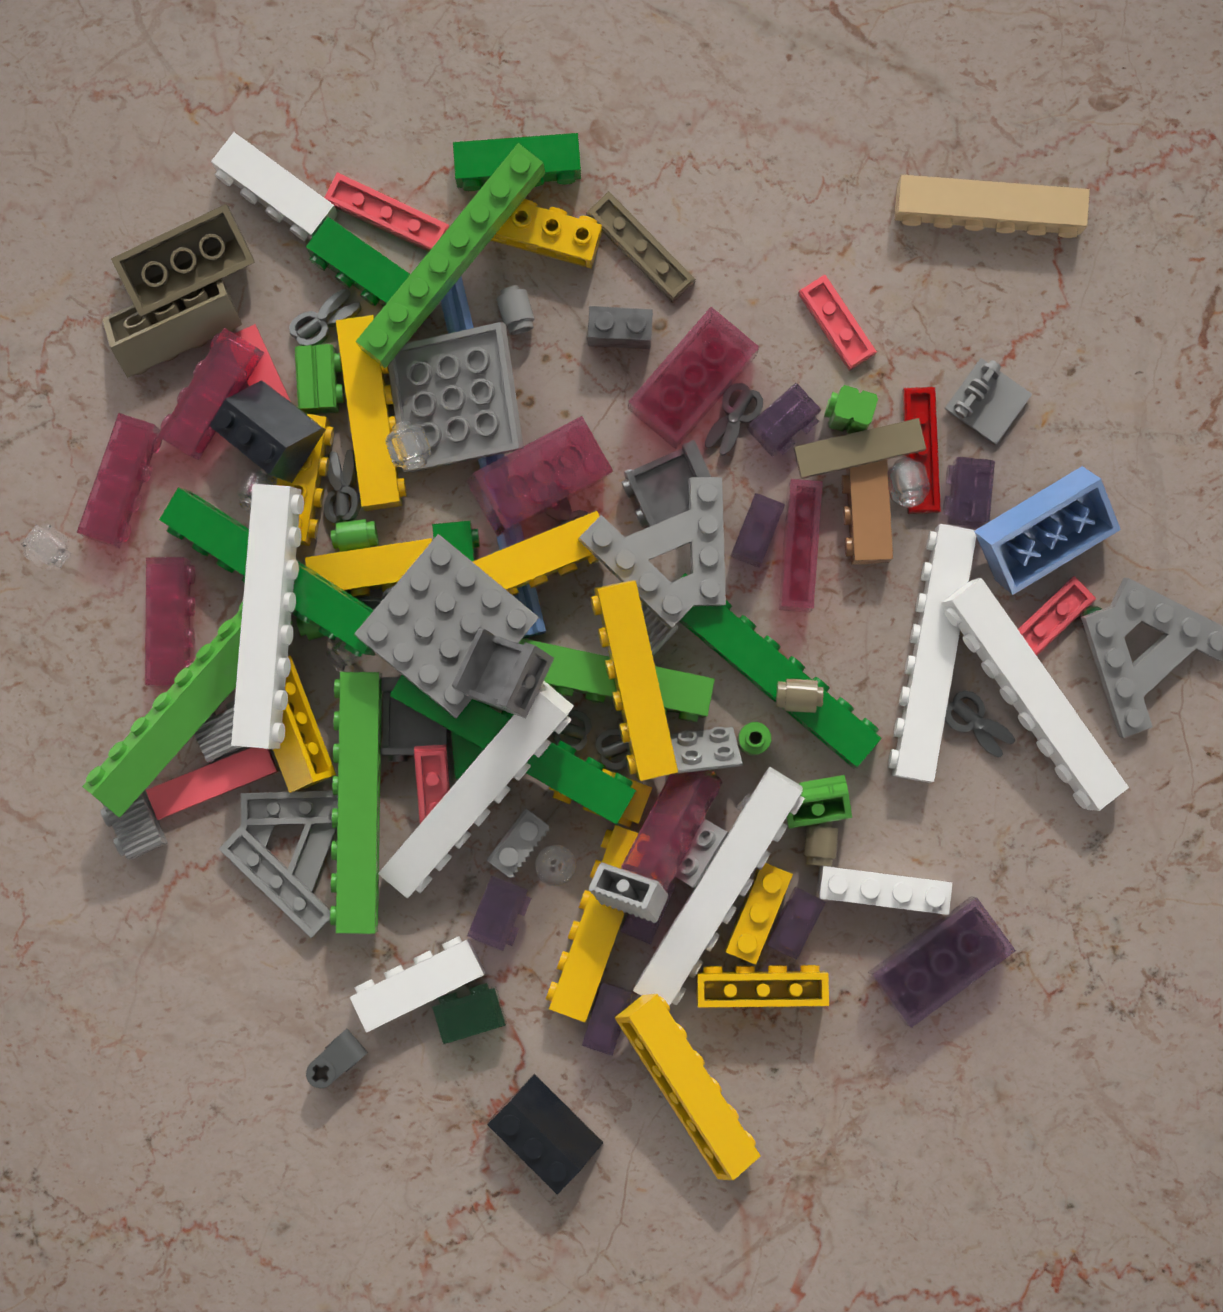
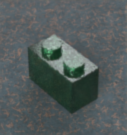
M486 982L470 987V994L458 997L457 992L438 997L439 1003L435 1004L432 1008L443 1045L506 1026L507 1020L497 986L489 988Z

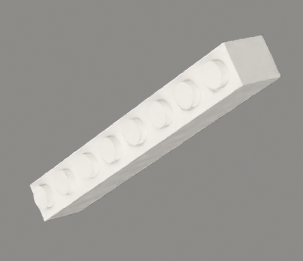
M253 484L231 746L280 749V743L283 742L285 737V725L282 723L283 710L286 709L288 703L285 682L291 669L290 659L288 658V646L293 640V627L290 625L291 612L294 611L296 606L293 586L299 572L296 549L301 543V530L298 527L299 514H302L304 509V498L301 495V489L291 486Z
M939 524L935 531H930L928 535L926 550H931L929 563L924 562L921 573V581H926L924 594H918L915 611L920 612L918 625L913 624L910 636V643H915L913 656L908 655L905 664V674L909 675L907 687H902L899 705L904 706L902 718L896 719L894 727V737H898L896 750L891 749L888 761V768L893 769L892 776L926 783H932L935 779L960 635L959 627L952 625L944 614L946 609L941 602L969 582L976 542L975 530Z
M978 578L969 581L941 602L946 609L944 611L946 618L952 625L958 626L963 633L965 645L972 652H976L983 661L981 666L984 672L990 678H995L1001 687V696L1008 704L1014 705L1020 714L1018 715L1020 723L1028 731H1032L1037 738L1036 744L1039 750L1045 756L1052 759L1056 765L1055 772L1058 777L1071 786L1075 792L1073 793L1075 801L1083 809L1100 811L1129 788L984 580Z
M543 681L526 719L515 714L378 874L407 899L415 890L421 893L433 879L429 876L430 872L434 868L440 871L451 859L452 856L448 854L453 846L460 849L471 836V833L467 831L470 826L475 823L479 827L491 813L487 809L490 803L494 800L499 804L511 790L507 786L510 780L514 777L519 781L531 767L527 763L530 757L534 754L539 758L551 744L547 739L553 731L560 734L572 719L567 715L574 706L548 683Z
M771 767L767 769L718 852L637 980L633 989L634 992L641 996L658 994L666 1000L669 1006L671 1003L677 1006L686 991V988L682 986L688 976L694 978L703 964L699 960L701 954L705 949L711 951L720 935L716 933L719 925L721 922L728 924L737 908L732 904L738 895L744 897L750 889L754 880L749 877L755 867L761 870L771 853L766 851L772 840L778 842L787 828V825L783 823L789 812L795 815L805 798L801 796L803 790L801 785Z

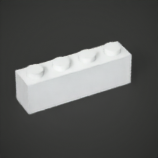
M233 132L211 161L217 171L215 176L227 186H231L232 183L241 189L240 194L254 205L257 201L266 207V214L278 223L283 219L291 225L290 231L303 241L307 238L311 240L327 217L334 220L338 215L335 206L235 132Z
M820 866L816 898L949 915L953 882Z
M460 936L442 944L444 951L434 956L429 950L413 958L415 965L405 970L402 965H399L385 972L386 979L377 984H374L373 980L370 979L354 987L357 993L352 995L350 999L366 1033L483 976L485 971L470 939L462 941Z

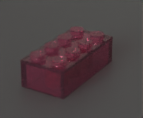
M710 307L628 401V410L674 449H677L723 396L725 391L755 359L760 347L713 307Z
M580 416L479 469L466 482L498 537L603 481L613 472V469L584 418Z

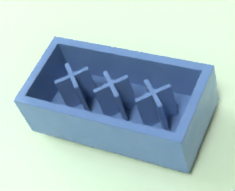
M1081 466L974 532L995 581L1014 595L1121 529L1101 478Z

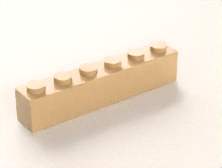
M901 175L897 183L894 220L902 221L907 226L934 223V227L951 228L952 225L965 226V229L971 231L983 230L986 227L996 228V231L1000 233L1025 230L1029 235L1035 236L1051 232L1058 233V236L1063 238H1074L1077 235H1081L1088 224L1090 189Z

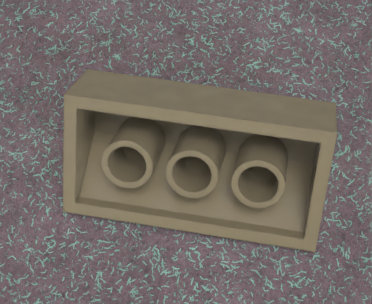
M227 204L111 258L140 317L255 263L242 232Z
M223 279L217 280L140 317L133 304L102 319L110 348L127 378L135 374H143L156 364L163 361H171L178 357L180 353L191 348L202 347L208 340L219 335L230 334L237 327L243 325Z

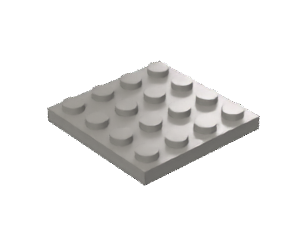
M493 323L406 343L388 365L403 472L412 473L524 450L505 323Z
M438 534L355 632L354 636L456 719L472 699L454 689L452 683L478 629H486L498 637L519 643L539 617Z

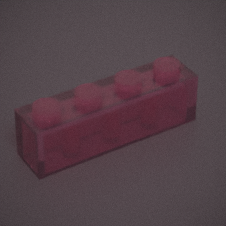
M226 328L221 333H217L212 339L210 352L205 360H201L196 365L193 372L194 378L189 386L183 388L177 397L178 404L172 414H168L162 421L160 426L161 432L158 435L164 441L197 460L201 458L216 433L209 425L226 398L243 389L264 354L263 351Z
M118 413L77 530L78 534L119 549L122 542L125 543L131 533L129 522L132 513H136L141 504L142 495L139 493L143 482H148L152 472L150 462L153 453H157L162 444L161 430L155 424Z
M791 479L788 484L779 610L810 613L814 609L823 481Z
M146 557L145 685L152 688L171 687L175 683L174 679L177 674L194 662V660H190V648L195 647V630L190 629V616L195 615V598L190 597V584H195L196 573L194 565H191V561L185 557Z
M712 769L670 774L626 856L621 869L658 881L663 886V889L667 891L723 783Z

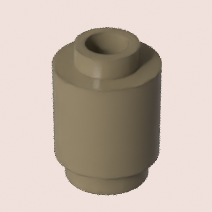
M786 679V682L778 681L776 707H783L784 711L815 713L816 706L822 707L823 687H818L817 680Z
M833 821L806 826L804 856H807L806 864L832 867V861L836 859L839 829L832 828Z

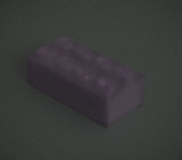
M969 897L950 911L949 915L943 916L868 971V974L905 1025L912 1028L1016 950L977 897Z

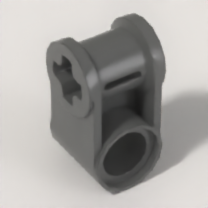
M346 1028L309 1064L306 1070V1078L313 1087L326 1088L345 1071L350 1070L368 1052ZM316 1065L321 1068L326 1065L330 1069L327 1072L328 1080L324 1077L320 1079L315 1077L318 1071L315 1067Z

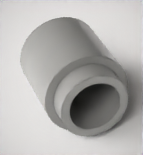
M510 286L502 289L501 295L496 300L502 321L506 324L509 334L518 335L534 328L532 322L535 318L527 291L519 289V286Z

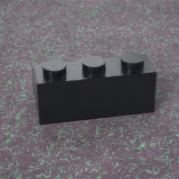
M262 380L226 398L209 425L269 475L290 483L294 481L326 430Z
M535 1073L491 1117L487 1124L557 1195L583 1169L603 1144V1141Z

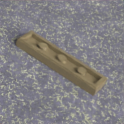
M609 191L586 212L588 217L596 219L598 221L597 224L602 225V232L672 303L695 283L696 279Z
M917 418L795 446L793 449L800 478L805 479L926 450L920 421Z

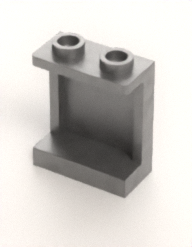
M695 440L683 444L682 448L634 470L628 469L624 471L625 480L621 481L627 497L629 499L635 498L639 508L634 511L641 527L646 525L650 527L688 511V479L690 477H711Z
M479 628L452 683V687L471 699L526 719L554 657L535 645L526 642L522 645L498 637L486 629Z
M382 677L381 690L383 691L381 755L388 756V762H407L408 756H414L415 746L447 744V728L389 696L400 677Z

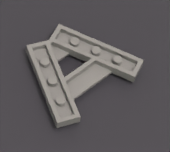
M690 477L688 479L689 510L626 537L618 532L601 515L578 538L621 582L636 580L640 601L669 629L693 606L726 605L722 477ZM690 543L691 574L670 582L648 561Z
M1123 578L1109 607L1081 617L1118 735L1122 738L1152 728L1143 697L1194 650L1223 662L1222 625L1130 578ZM1142 622L1164 633L1132 663L1124 637L1133 628Z
M333 791L241 793V826L219 850L310 938H313L330 920L331 910L312 891L337 828L332 827L333 808H338V795H333ZM305 824L287 868L266 848L275 825Z

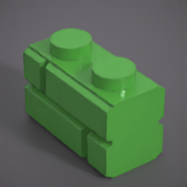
M331 344L296 346L298 408L305 414L338 413L339 403H344L343 384H338L337 372H343L340 353H336L334 346Z
M846 385L841 387L838 393L832 392L824 413V417L829 418V428L841 432L845 429L848 434L867 430L872 422L878 401L877 394L864 390L859 393L857 388Z
M845 775L800 782L799 785L803 787L801 796L805 799L795 815L789 812L787 822L790 829L853 818Z

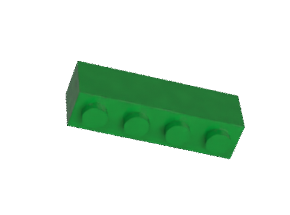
M578 133L453 142L457 188H463L464 191L480 190L518 143L544 164L545 174L535 187L550 181H557L558 184L562 185L572 184L575 180L581 179Z
M329 217L326 218L306 245L311 256L309 260L323 271L329 268L335 272L336 280L349 289L352 285L362 291L360 296L373 306L379 303L384 307L410 275V273Z

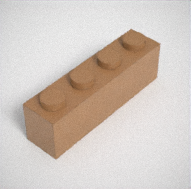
M888 460L846 469V475L841 476L842 494H847L848 506H843L844 525H849L850 537L845 538L846 557L851 556V565L889 563L893 559Z

